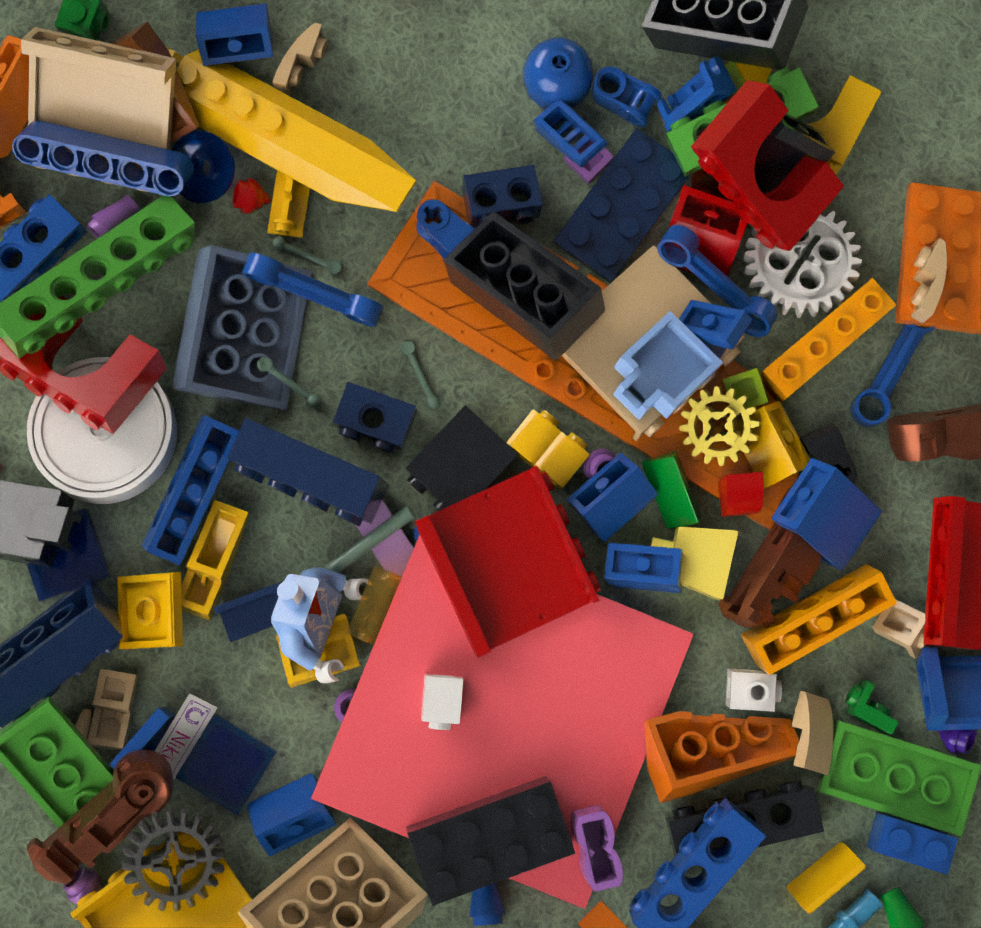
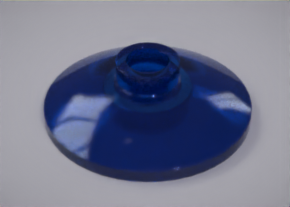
M194 131L182 136L175 143L172 151L187 155L193 163L194 172L179 194L195 203H209L221 198L230 188L235 174L234 157L229 146L223 139L211 132ZM206 161L210 163V172L208 174L203 170V164ZM168 170L172 176L178 178L176 173Z

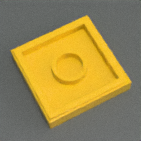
M181 572L117 577L118 615L123 638L119 642V649L183 646Z

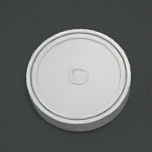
M94 357L77 361L57 373L68 377L88 375L101 368L110 357ZM158 382L153 385L114 434L103 428L99 430L91 428L81 419V415L74 411H71L70 414L62 411L53 403L52 398L45 394L42 397L36 396L33 401L27 421V443L32 459L39 471L49 482L77 500L94 504H111L135 497L152 486L160 478L174 454L177 442L176 415L170 399Z

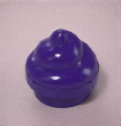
M977 729L937 730L946 749L954 754L959 752L968 754L977 736Z

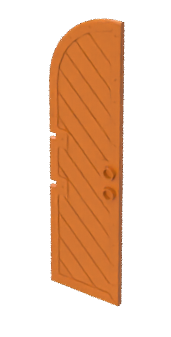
M433 181L368 281L367 286L649 458L676 450L687 480L719 500L718 481L730 474L753 472L744 452L741 450L738 451L739 461L734 462L730 456H727L726 463L723 466H719L717 457H714L709 464L704 463V453L701 452L695 457L691 455L695 445L693 443L684 445L683 441L689 437V433L679 430V426L688 424V419L684 418L681 413L682 411L693 410L689 402L676 414L672 413L667 419L663 416L661 419L665 424L650 438L644 434L635 441L632 438L636 433L635 430L563 356L555 361L451 284L443 261L444 258L417 231V212L422 203L434 199L444 203L461 220L468 224L469 222L464 198L440 183ZM427 217L426 223L430 224L434 221L439 224V218L436 217L431 220ZM549 250L577 271L579 270L578 266ZM591 274L586 276L600 286L602 291L608 286V284ZM734 360L726 367L722 364L714 373L716 376L702 390L706 389L712 396L714 387L721 386L723 394L726 395L727 392L722 379L748 370ZM767 388L766 391L770 402L756 406L757 410L763 406L777 402L774 396L770 393V391ZM697 389L689 398L701 401V390ZM715 401L707 405L715 410H724L730 403ZM731 413L719 420L713 418L712 421L716 426L710 438L722 431L728 432L724 426ZM741 414L736 418V421L743 418ZM697 417L696 428L700 437L703 434V422ZM718 441L712 444L711 448L726 450L732 448V446L728 445L725 441ZM799 472L765 488L761 512L745 516L770 530L775 523L771 517L777 510L784 494L798 479Z

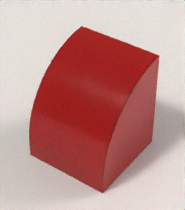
M763 472L730 474L718 481L722 517L753 515L761 512L764 499Z

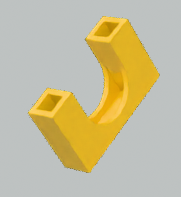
M735 62L745 82L748 80L767 83L768 77L773 70L771 68ZM851 75L843 85L830 112L822 119L808 124L821 131L835 151L834 155L827 161L835 174L844 165L882 92ZM730 96L723 103H728L732 97ZM808 154L806 155L808 158L816 159Z

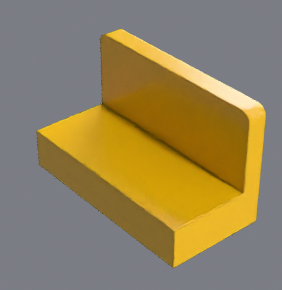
M777 401L763 406L751 414L752 420L761 421V425L752 428V432L757 434L759 438L757 441L748 440L747 444L752 450L750 453L744 454L753 472H763L764 489L804 470L810 458L781 402ZM743 418L737 421V430L742 433L741 435L744 432Z

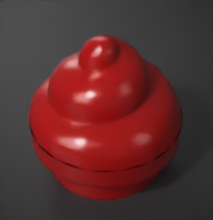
M255 179L237 180L232 198L233 208L240 209L241 213L251 214L254 210L261 209L264 204L270 203L268 193L263 190L261 184L257 183Z

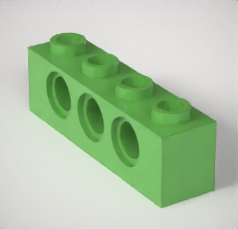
M786 67L768 77L770 82L766 84L771 85L789 110L787 114L802 120L816 113L819 106L800 67L791 72ZM722 100L703 109L704 115L692 121L687 116L670 125L672 131L666 134V139L684 177L702 169L698 164L700 158L693 151L691 145L697 140L698 131L702 128H707L725 107L726 104Z

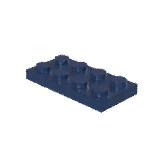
M636 128L556 236L553 243L611 284L689 176L684 177L672 152Z

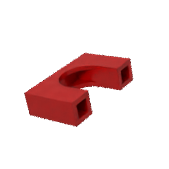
M747 80L691 145V148L700 158L698 160L700 167L708 174L713 175L719 182V191L728 199L733 200L738 206V215L758 232L756 235L757 239L770 249L777 247L791 251L842 190L844 185L826 161L802 157L777 188L767 194L761 192L755 179L756 155L763 141L789 110L770 84Z
M64 296L59 297L61 300H69ZM34 314L28 319L37 321L42 319L44 315ZM81 317L77 319L71 329L64 333L58 332L46 340L45 345L40 350L32 354L27 353L20 359L3 339H0L1 374L12 381L15 378L20 379L35 395L42 397L44 394L52 398L53 403L62 411L68 414L74 411L81 415V419L95 430L103 428L111 434L117 431L167 369L159 350L130 334L110 359L95 372L79 377H68L54 372L53 362L55 356L83 322Z

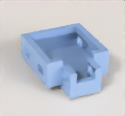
M669 311L619 358L614 368L625 380L619 384L613 395L638 420L653 407L667 419L718 370L723 362Z

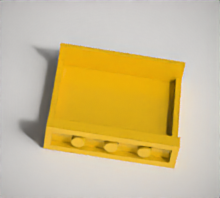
M177 831L178 840L181 845L195 847V850L204 849L196 838L185 832ZM166 840L159 846L155 844L145 849L142 857L150 856L151 852L160 850ZM171 843V853L168 854L169 859L164 858L163 860H169L173 875H176V865L179 864L177 852H175L174 843ZM222 858L216 862L223 864V873H211L218 879L217 887H210L205 884L204 886L209 896L203 899L196 893L194 895L196 904L194 907H189L187 900L184 899L180 901V911H174L173 902L167 901L165 910L160 911L158 909L159 899L155 898L150 906H146L144 898L147 892L135 897L132 894V890L137 883H125V876L131 871L120 869L108 879L109 884L99 892L93 891L82 897L77 903L78 908L72 911L70 915L73 919L80 921L84 928H248L238 915V911L248 904L252 897L225 858ZM199 862L197 867H191L184 871L181 877V885L195 878L204 862ZM151 868L144 869L151 880L160 885L170 887L169 879L164 873L152 872Z

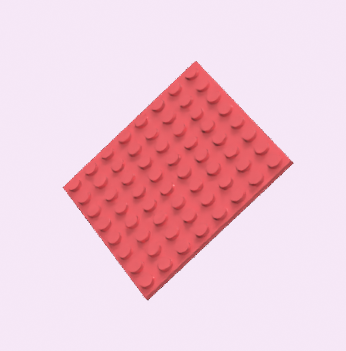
M419 534L311 799L409 838L406 828L409 825L546 776L552 784L575 854L515 875L509 879L586 909L593 889L583 877L580 869L579 852L581 847L576 842L572 833L573 810L599 805L610 817L614 827V834L616 833L646 757L644 722L648 719L662 716L694 634L597 594L600 601L578 608L491 649L492 652L477 658ZM425 674L460 676L463 678L460 724H451V730L428 728L429 722L421 720Z

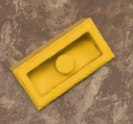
M839 842L787 885V890L802 909L811 914L861 873L866 865L846 844Z

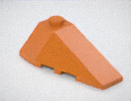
M678 711L651 718L644 722L647 769L660 803L689 796L793 759L796 756L799 744L796 730L794 727H791V719L748 716L745 719L725 717V714L702 716L692 715V712Z

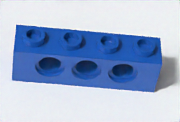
M50 194L45 199L37 200L30 207L29 215L20 224L16 223L9 227L3 235V240L0 242V302L49 271L88 232ZM41 229H48L47 238L43 242L35 243L36 233ZM16 254H22L21 264L16 268H10V259Z
M201 416L141 546L145 551L179 566L181 565L229 462L227 457L239 433L238 430L208 416Z
M724 798L720 804L715 803L705 813L703 817L704 823L695 833L690 832L684 837L679 845L680 851L672 861H665L656 871L655 880L647 890H640L632 899L629 913L633 924L638 928H689L766 838L761 827L727 798ZM722 836L727 838V842L722 848L716 850L709 848L710 843L716 837ZM695 865L703 867L702 872L697 877L689 878L685 876L686 871L690 867ZM669 894L679 896L677 902L671 906L660 904L662 899Z

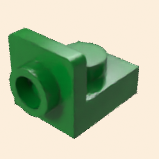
M63 0L54 26L57 30L97 41L100 32L104 33L108 27L110 14L102 0Z
M864 680L859 685L854 684L845 699V703L849 705L845 713L884 734L892 735L899 721L889 717L891 710L875 701H871L869 705L866 704L875 684Z

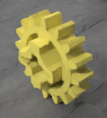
M715 386L712 396L706 389L701 390L700 396L702 400L698 401L695 398H690L688 402L693 410L682 411L681 413L684 418L688 419V424L679 426V430L689 433V437L683 441V444L693 443L695 448L691 455L695 457L701 452L704 453V463L709 464L714 457H717L719 466H723L726 463L727 456H730L734 462L740 460L739 450L746 454L751 452L752 449L747 444L748 440L757 441L759 438L757 434L752 432V428L761 425V421L751 419V414L755 413L757 408L756 406L747 408L744 405L748 400L747 395H743L739 399L735 398L736 388H730L725 395L722 392L721 386ZM715 401L730 403L724 410H715L707 404ZM731 413L724 426L728 432L722 431L710 438L716 426L712 421L713 418L719 420ZM740 414L744 421L743 435L737 430L736 418ZM697 417L703 422V434L700 437L696 428ZM718 441H725L732 448L717 450L711 448V445Z

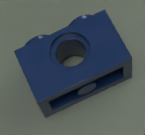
M347 382L333 419V424L340 428L338 434L359 441L360 436H364L374 440L372 446L393 453L394 448L403 450L416 416L417 408L415 405ZM372 411H379L384 415L382 425L375 429L365 426L366 415Z

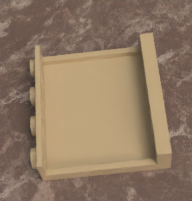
M34 27L21 39V54L29 55L28 124L33 121H44L170 150L176 58ZM30 139L33 144L38 146L34 140ZM65 147L69 153L73 154L69 148ZM99 154L104 161L108 162L104 156ZM133 162L137 168L143 170L138 163Z
M654 245L602 291L605 312L562 355L635 430L636 433L632 437L635 441L644 434L650 438L665 422L661 419L663 415L654 407L638 420L613 395L619 384L625 380L614 366L619 358L669 311L679 319L691 300L710 303L675 266L668 264L660 257ZM743 335L734 349L727 348L720 358L725 367L741 353L737 347L745 338ZM713 374L699 390H702L716 375ZM688 398V399H687L675 412H673V413L676 414L680 409H682V408L688 403V401H689L690 398Z

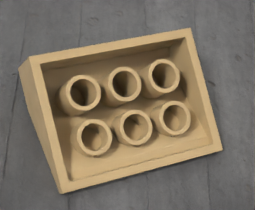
M350 817L240 909L238 915L248 928H406L422 914L428 894Z

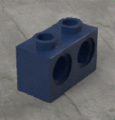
M534 165L464 175L462 193L468 222L473 228H476L493 211L506 221L514 222L517 225L533 222L535 218H539L543 203ZM514 193H522L526 195L529 200L525 202L516 201L511 195ZM481 198H487L494 205L482 207L476 201Z

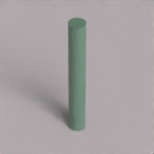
M408 505L322 568L340 573L416 517L414 511Z

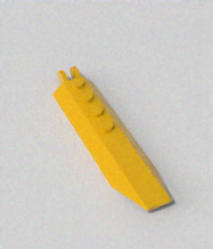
M166 47L171 57L176 58V66H178L176 70L199 123L198 127L335 202L398 212L417 182L369 138L229 63L203 66L199 49L183 57L176 51Z

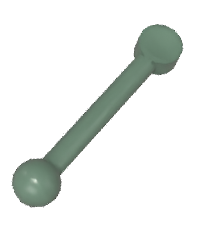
M280 236L275 237L272 241V245L276 250L285 249L326 267L332 275H337L341 271V264L337 260L329 262L286 243V240Z
M410 341L404 342L401 345V351L405 356H408L428 398L426 402L428 408L433 410L439 408L440 399L434 396L414 354L415 345Z
M263 357L258 360L257 367L260 371L270 372L305 398L310 407L316 408L320 405L321 399L317 394H310L276 369L270 358Z

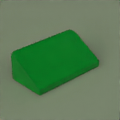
M675 450L642 461L648 481L658 493L655 499L666 528L670 529L699 523L701 515L677 451Z

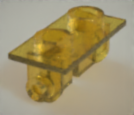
M374 566L346 634L374 645L402 577Z

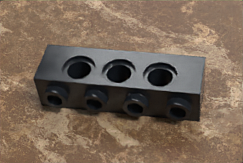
M795 780L780 784L781 791L767 794L766 789L745 792V799L732 803L741 811L749 812L752 820L761 827L766 835V838L758 846L762 847L824 832L813 787L807 784L802 785L801 780ZM723 797L709 801V808L715 803L720 804L724 800V798H727L730 801V797ZM777 803H784L787 807L785 819L780 822H773L770 817L771 808ZM693 805L684 806L672 810L673 816L665 818L674 857L680 851L679 845L684 837L690 832L695 833L698 830V826L703 822V817L709 808L695 811ZM722 836L716 837L710 843L709 848L715 850L722 848L726 844L727 838Z

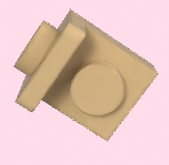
M896 600V605L881 612L872 628L875 633L905 647L909 656L917 659L922 647L931 646L923 644L925 613Z

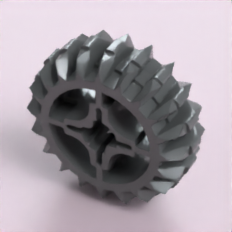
M169 807L166 809L167 819L161 820L159 813L154 811L151 813L154 824L150 826L147 821L141 819L138 822V826L143 834L130 831L128 839L135 845L123 846L122 853L132 857L121 862L123 870L131 871L125 876V883H137L132 890V894L135 897L147 892L144 898L146 906H150L155 898L159 899L158 909L160 911L165 910L167 901L173 902L174 911L177 912L181 909L180 901L184 899L187 900L189 907H194L196 905L194 898L196 893L203 899L209 896L204 886L205 884L210 887H217L218 879L211 873L220 874L224 871L223 864L216 861L225 857V851L221 848H215L222 842V838L219 834L209 836L214 830L212 822L206 823L201 828L199 827L203 820V816L200 813L194 815L193 819L189 821V811L187 808L181 810L180 818H174L173 808ZM177 831L190 834L200 842L204 849L195 850V847L181 845L178 840ZM166 833L164 846L158 851L151 852L150 856L142 857L147 845L155 837ZM171 843H174L175 852H177L179 864L176 865V875H173L169 860H163L164 858L169 859L168 854L171 853ZM199 862H204L195 878L181 885V877L184 871L191 867H197ZM151 868L152 872L164 873L169 879L170 887L160 885L151 880L144 869Z

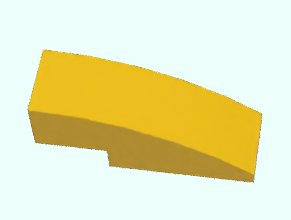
M214 500L187 563L188 570L181 584L182 611L211 621L215 612L214 607L218 604L234 562L249 512Z

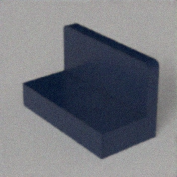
M283 581L214 607L216 615H220L230 642L273 627L271 616L279 597L277 588Z

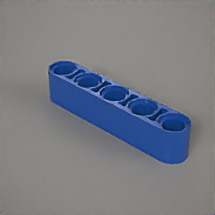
M44 121L29 123L13 140L12 144L13 153L16 158L25 164L165 196L179 194L194 172L191 159L181 152ZM30 139L34 140L38 146L33 144ZM65 147L69 148L73 154L69 153ZM99 154L104 156L108 162L104 161ZM133 162L138 163L143 170L137 168ZM168 170L176 173L178 178L172 176Z

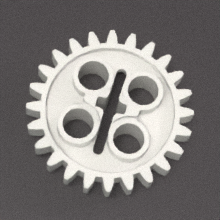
M834 211L826 217L821 214L803 235L805 240L797 242L791 251L777 247L770 249L764 246L757 239L756 235L758 232L753 227L751 234L754 238H748L745 245L751 251L745 252L743 261L751 264L746 266L744 274L755 275L749 287L756 288L760 286L762 289L758 295L759 297L765 298L769 296L772 298L770 302L774 306L778 303L783 305L782 315H786L790 307L795 308L797 318H800L804 309L807 308L811 316L815 317L819 306L828 313L832 308V301L840 305L844 300L843 293L849 295L854 288L850 282H856L860 274L853 269L859 268L862 259L852 256L856 255L861 247L860 245L849 244L853 240L855 232L843 233L847 223L845 220L837 224L832 222L835 217ZM818 235L820 237L819 242L814 246L808 259L804 261L792 282L786 285L784 280L793 270L796 261L801 258L813 237ZM827 250L831 252L835 260L827 261L823 259L819 251ZM778 259L784 263L786 268L783 270L774 269L769 261ZM800 279H811L815 283L816 288H804L800 283Z

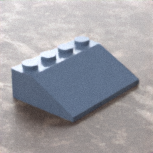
M214 245L197 250L171 389L203 397L287 410L290 387L270 372L260 371L257 367V362L263 357L270 358L273 366L292 380L307 299L244 276L242 271L248 254ZM283 264L286 268L311 277L312 271Z

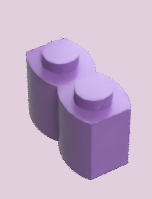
M599 805L573 810L571 829L576 842L581 847L579 865L583 877L595 892L621 886L623 869L620 858L613 849L615 834L610 817Z

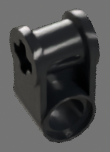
M834 423L799 437L810 459L814 458L838 468L853 484L857 479L856 468L846 450L842 435Z

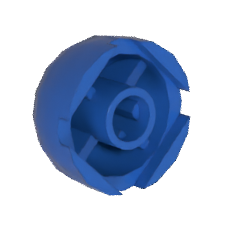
M564 37L549 38L538 43L529 53L523 68L524 85L529 97L545 109L559 99L563 100L570 107L572 106V108L579 105L588 95L593 82L592 62L586 50L576 41Z

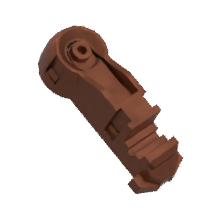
M981 404L935 412L903 414L887 420L889 445L897 460L924 461L946 455L969 461L981 459Z
M790 487V488L788 489V491L784 494V496H783V498L781 499L779 505L781 504V502L783 501V499L785 498V496L787 495V493L790 491V489H791L792 487ZM775 522L730 596L724 595V598L718 603L723 616L744 628L760 626L761 624H774L777 618L771 613L774 607L770 604L771 599L778 600L781 596L797 603L799 600L798 593L804 584H809L819 567L822 555L801 536L779 526Z
M145 749L130 752L122 757L113 771V780L44 842L35 837L27 844V852L33 866H35V870L46 880L67 885L75 878V872L79 869V865L82 862L91 869L96 865V857L102 851L108 854L126 838L142 818L151 816V813L154 811H161L171 799L174 789L172 768L167 759L156 751Z

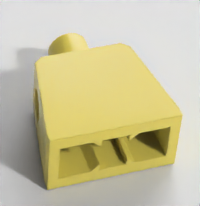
M678 527L675 530L673 542L652 537L650 546L682 549L680 574L682 586L716 600L724 598L738 531Z

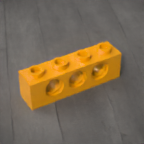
M873 278L870 279L761 372L765 387L777 401L782 403L896 306L895 302Z
M865 564L774 615L777 618L774 624L754 626L740 635L755 664L770 676L896 605L897 602L882 572Z

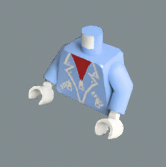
M315 567L302 571L300 575L288 574L285 581L278 586L277 594L279 597L271 616V623L279 636L281 651L286 657L309 671L315 669V676L319 682L332 683L339 681V679L332 675L331 670H344L343 663L338 659L321 661L319 658H321L342 598L340 592L344 590L345 596L350 600H367L368 597L360 595L359 586H372V583L364 578L346 580L345 575L322 567Z

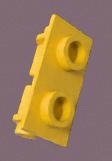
M278 170L267 233L303 238L310 188Z

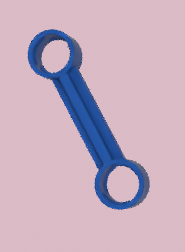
M682 225L669 227L657 246L660 257L672 266H686L731 308L746 311L752 321L744 333L753 337L766 336L777 319L778 312L776 307L763 297H749L698 251L700 242L697 235L691 229ZM673 243L680 245L683 249L678 248Z
M250 252L242 271L244 276L254 281L291 292L340 312L346 318L366 326L376 327L383 310V305L372 299L337 289L286 268L282 263L262 254Z
M903 324L904 326L870 388L858 394L851 403L850 411L856 423L864 427H874L887 419L891 411L890 394L923 335L930 333L936 327L921 328L913 324ZM872 396L880 401L883 410L882 415L877 420L870 421L861 415L859 411L861 398Z

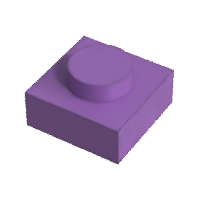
M589 140L577 152L581 155L593 142ZM604 147L581 168L567 156H564L563 161L589 185L612 162L614 156Z

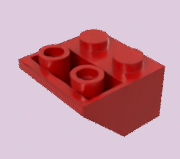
M683 185L668 228L673 225H682L691 229L697 235L700 242L698 251L727 276L741 243L747 222L738 215L737 210L739 208L734 202ZM673 243L678 248L683 249L680 245ZM686 266L676 267L679 270L695 275Z

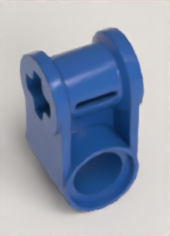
M612 66L605 67L596 74L591 90L592 98L598 105L640 128L646 127L648 123L647 116L654 103L662 97V93L656 87ZM605 81L612 82L616 85L617 92H604L600 87V83ZM640 100H643L640 108H637Z
M427 200L418 209L416 227L419 235L435 248L444 259L474 230L471 225L461 220L439 200ZM427 217L431 220L435 219L436 217L439 218V224L434 221L430 224H427Z

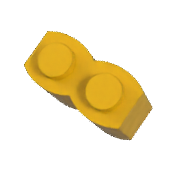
M533 409L506 443L529 466L534 467L537 465L540 472L546 470L553 485L562 490L590 455L585 450L588 445L572 432L568 436L557 428L559 421L547 411L542 410L538 413Z

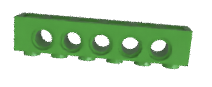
M161 196L0 302V337L19 359L27 353L37 352L45 345L46 340L58 332L64 333L71 329L77 319L88 312L98 311L108 298L117 292L123 293L129 290L142 275L147 272L153 273L157 271L166 259L175 253L180 254L188 250L195 240V222L171 196ZM153 235L163 237L162 239L156 241L148 239L150 236ZM126 254L134 256L130 260L119 259L120 256ZM94 274L104 275V277L99 280H92L89 278ZM64 294L75 295L70 300L59 299ZM34 314L44 315L42 319L37 321L28 319Z

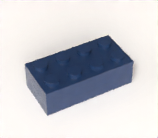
M245 418L227 459L237 464L234 470L243 476L261 484L264 478L269 479L268 486L293 498L299 492L303 494L301 500L322 511L327 512L331 506L336 509L335 515L359 527L362 521L372 524L389 487V484L376 474Z
M90 577L0 644L1 728L24 715L40 699L53 696L64 681L71 676L76 677L82 674L89 667L93 659L101 653L107 654L117 647L120 639L123 638L117 607Z

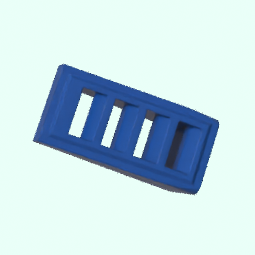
M559 99L553 102L533 120L536 131L580 168L608 145L607 141L563 100ZM562 120L566 121L556 131L553 129ZM569 128H575L565 138L561 137ZM580 133L584 135L573 146L569 144ZM589 140L592 141L593 144L581 155L577 152Z

